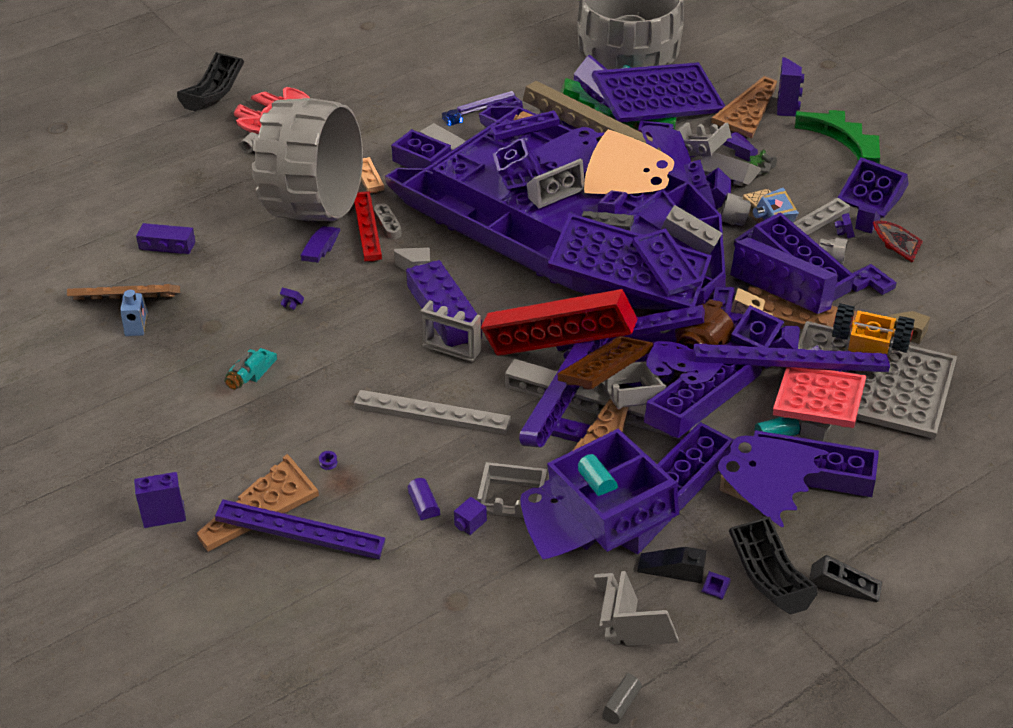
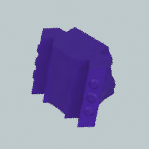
M524 138L513 141L510 145L500 148L493 154L498 173L501 175L507 190L527 188L529 181L543 174L534 149L527 144Z

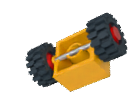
M839 303L832 337L848 340L850 329L853 328L849 341V351L888 355L893 336L892 350L908 352L915 319L899 316L895 331L896 318L857 311L856 318L853 320L855 306Z

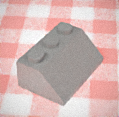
M715 152L712 153V156H702L701 159L705 175L719 167L733 180V184L742 186L743 183L749 185L761 170L760 167Z
M578 159L534 177L527 183L528 198L538 208H542L583 191L585 185L583 160Z

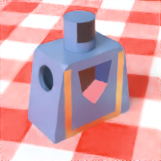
M784 187L762 196L757 208L753 209L754 217H762L764 220L781 212L790 221L794 222L799 214Z
M127 290L124 292L121 305L125 336L144 335L148 311L143 294L135 293L134 290Z

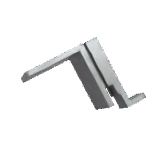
M621 571L619 586L613 573L594 575L599 591L605 592L599 626L600 628L606 627V640H610L612 644H621V641L624 640L626 646L678 643L679 637L667 610L636 612L638 599L626 571Z

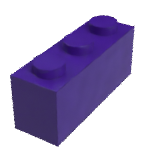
M143 223L136 235L139 250L190 254L196 242L194 230L191 227Z

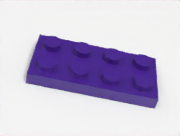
M666 228L633 238L632 244L667 295L701 286V278Z

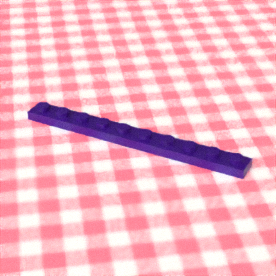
M694 344L693 346L695 362L889 372L890 369L887 354L708 344Z

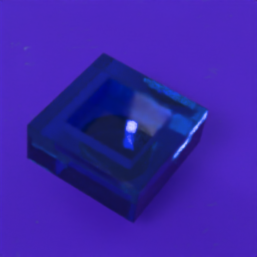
M457 109L442 113V119L448 126L463 122V116Z

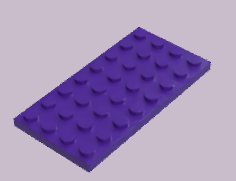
M699 62L596 70L591 74L614 117L619 122L718 113L725 107V104Z
M569 213L547 268L617 290L623 289L624 292L683 309L696 305L712 255L678 245L701 278L702 283L701 286L667 295L632 244L633 238L642 234Z

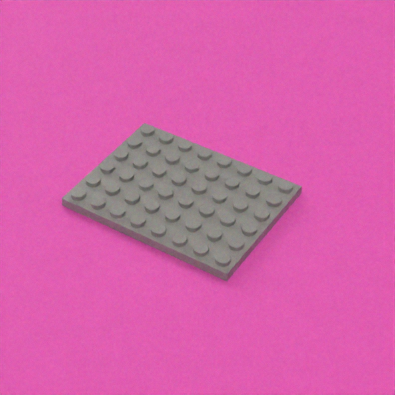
M806 321L799 339L798 349L810 350L818 345L824 351H847L851 331L848 340L832 337L833 327ZM891 341L887 355L890 363L889 372L848 371V373L866 375L857 420L936 439L957 356L909 345L907 353L892 350L893 341Z

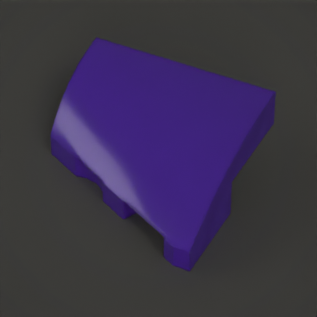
M738 132L731 133L732 138H728L722 144L736 150L735 156L746 161H750L758 154V150Z

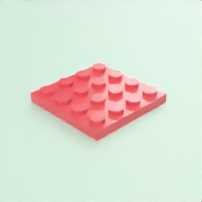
M786 367L774 404L773 415L782 418H794L802 421L854 428L866 382V375L826 369Z

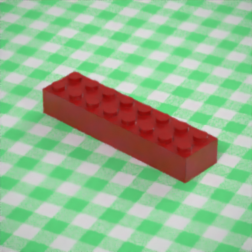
M623 289L490 312L487 314L481 329L495 354L500 356L630 335L633 333L638 319Z

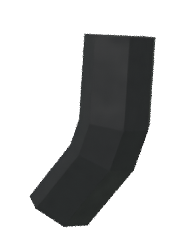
M215 52L203 78L196 85L177 91V98L182 106L187 110L196 112L219 102L230 91L244 64L243 59Z
M770 516L731 527L729 529L730 536L744 569L754 586L777 607L790 615L807 610L818 594L817 586L793 566L787 557Z

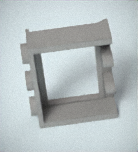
M686 122L677 130L682 134L689 156H712V153L726 142L728 138H732L728 123H724L719 129L716 124H713L710 127L711 134L705 133L702 124L696 127L697 134H692L689 122Z
M429 300L421 310L423 322L422 347L473 362L481 352V315L477 314L473 321L469 323L463 321L465 319V312L459 311L454 318L446 316L448 314L446 306L440 307L436 313L433 312V301ZM434 322L467 331L468 345L461 344L453 347L445 345L440 336L434 335Z
M646 361L632 363L605 380V382L600 383L618 409L646 405L647 401L666 388V385L661 382L659 376L654 375L647 367ZM641 382L644 386L619 389V384Z
M486 462L477 501L486 506L487 514L524 518L520 500L516 501L515 506L503 505V499L496 498L494 504L485 503L490 482L539 488L547 481V469ZM538 494L536 502L542 499L540 494Z

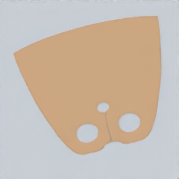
M608 129L598 142L591 156L585 176L584 193L608 194L613 190L633 194L662 190L668 184L669 178L667 175L673 170L674 160L644 142ZM664 160L668 163V166L660 169L656 163ZM644 168H649V169H650V171L647 172V173L644 172L643 170H644ZM653 177H660L662 183L653 185L651 179Z

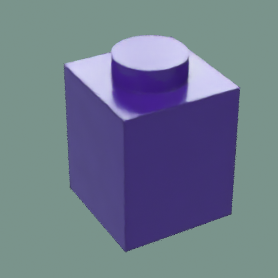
M472 497L468 498L454 510V525L460 531H464L469 535L487 521L486 506Z

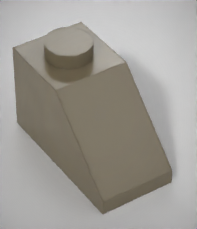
M915 311L887 316L896 318L895 331L899 316L915 319L911 341L920 344L927 333L931 318Z

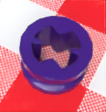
M333 451L322 452L319 455L320 467L325 470L335 468L337 466V455Z

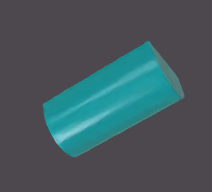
M779 417L756 423L754 430L793 436L799 434L800 424L798 419Z
M586 455L579 461V473L598 496L618 488L616 480L595 455Z

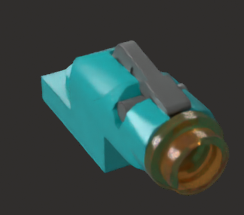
M262 348L258 351L249 349L229 369L224 379L225 384L230 389L236 390L249 380L257 382L277 360V354Z

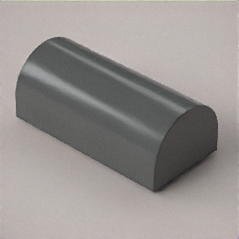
M626 673L606 703L602 719L612 724L620 722L642 688L638 678L630 673Z

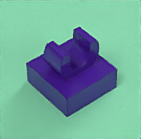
M849 213L843 214V221L835 222V227L840 228L837 229V234L843 235L847 233L848 238L855 237Z
M284 287L280 291V295L283 297L281 301L283 307L286 308L288 302H291L289 307L292 310L296 308V303L302 305L304 297L298 291Z

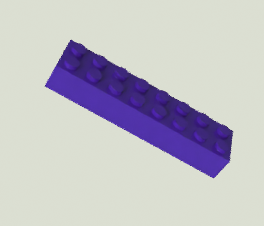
M733 341L726 344L727 346H742ZM723 364L709 381L698 384H687L679 378L647 401L644 423L672 437L679 438L759 377L762 366ZM694 370V371H690V372H687V373H693V372L698 373V371H697V370ZM689 376L688 379L694 381L696 377Z
M699 422L657 464L677 482L679 512L719 471L718 464L724 456L730 454V446L734 439L702 422ZM672 519L625 542L622 546L638 555Z

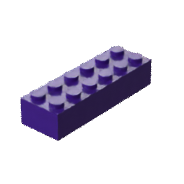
M781 212L754 225L752 239L837 274L838 279L833 301L851 292L855 275Z
M752 238L736 241L730 272L731 276L817 314L831 309L838 279L837 274Z
M440 260L406 269L407 287L422 309L430 300L433 301V312L435 313L440 307L446 306L448 308L446 316L454 318L459 311L465 312V319L463 321L469 323L476 317V311ZM434 322V328L445 345L453 347L468 343L467 331Z
M755 430L754 436L785 440L829 452L827 455H820L814 458V463L819 468L820 473L805 475L803 480L806 486L872 497L876 481L878 450ZM750 461L749 465L755 467L756 462Z

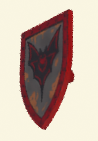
M887 221L873 222L877 234L883 240L887 249L894 250L910 262L914 261L922 244L921 239L897 224Z

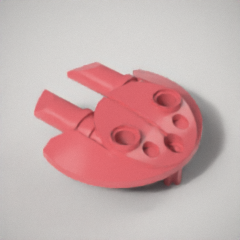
M290 87L283 89V97H277L265 91L251 96L253 101L266 106L262 112L254 111L239 104L234 111V116L239 118L236 122L242 129L259 134L262 125L260 118L263 113L269 112L274 101L310 97L304 92Z

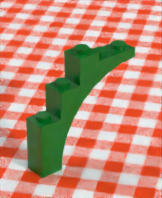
M565 78L560 93L616 120L610 108L589 96L581 87L580 82ZM640 121L621 123L638 131Z
M829 110V113L796 111L795 129L809 130L829 136L849 148L858 161L862 157L879 164V135L862 134V123L845 122V111Z

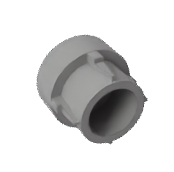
M727 193L720 209L722 222L731 225H744L750 211V201L742 199L743 197Z
M842 238L821 239L819 245L843 265L848 240Z

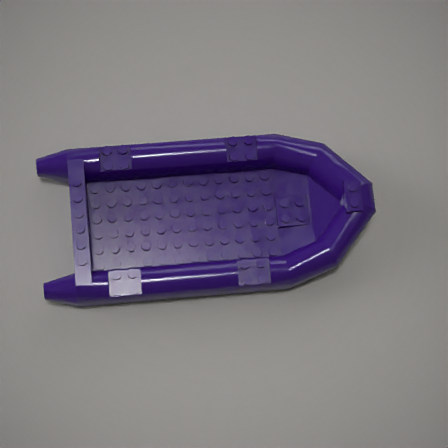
M490 106L479 113L480 122L486 127L484 130L427 168H396L385 175L387 186L408 206L434 219L437 224H444L449 230H456L535 271L538 276L549 278L551 283L561 284L585 295L617 290L547 268L569 213L582 216L583 211L598 212V203L607 194L584 193L583 190L538 208L528 198L527 188L506 189L495 164L493 154L500 148L510 145L513 141L524 138L527 144L535 150L549 141L572 131L567 127L556 125L552 128H544L536 132H528L520 136L495 141L490 126L513 121L515 115H519L523 111L532 115L537 114L519 106ZM578 133L579 136L586 137L585 135ZM585 141L583 142V144L587 145L589 144V142ZM555 162L540 164L543 174L557 168V163ZM644 168L643 171L647 173L650 169ZM668 173L669 181L666 188L653 192L627 194V198L618 214L634 215L631 231L644 235L662 230L661 227L674 205L722 233L710 253L712 257L695 305L698 306L705 304L710 299L713 300L715 287H726L722 216L689 181ZM653 177L651 183L659 185L662 183V179L660 177ZM671 235L677 245L695 250ZM624 292L632 309H679Z

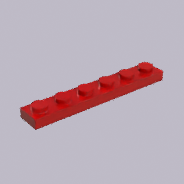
M370 191L358 192L354 205L364 262L382 260Z

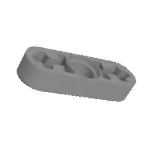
M377 204L374 207V215L386 237L389 239L400 238L402 235L401 226L387 204Z

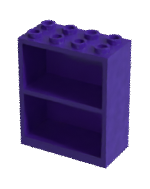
M619 429L547 463L551 493L594 536L595 540L607 552L679 515L677 482ZM586 455H595L616 480L618 488L598 496L579 473V461Z

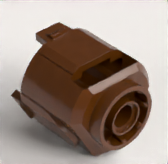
M710 299L705 304H700L703 305L705 310L704 323L675 329L676 343L693 349L694 344H728L731 341V334L736 327L729 315L721 309L723 303Z

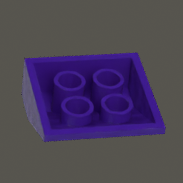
M860 157L837 198L857 208L862 206L875 210L884 218L905 192L909 184L908 176L906 173Z

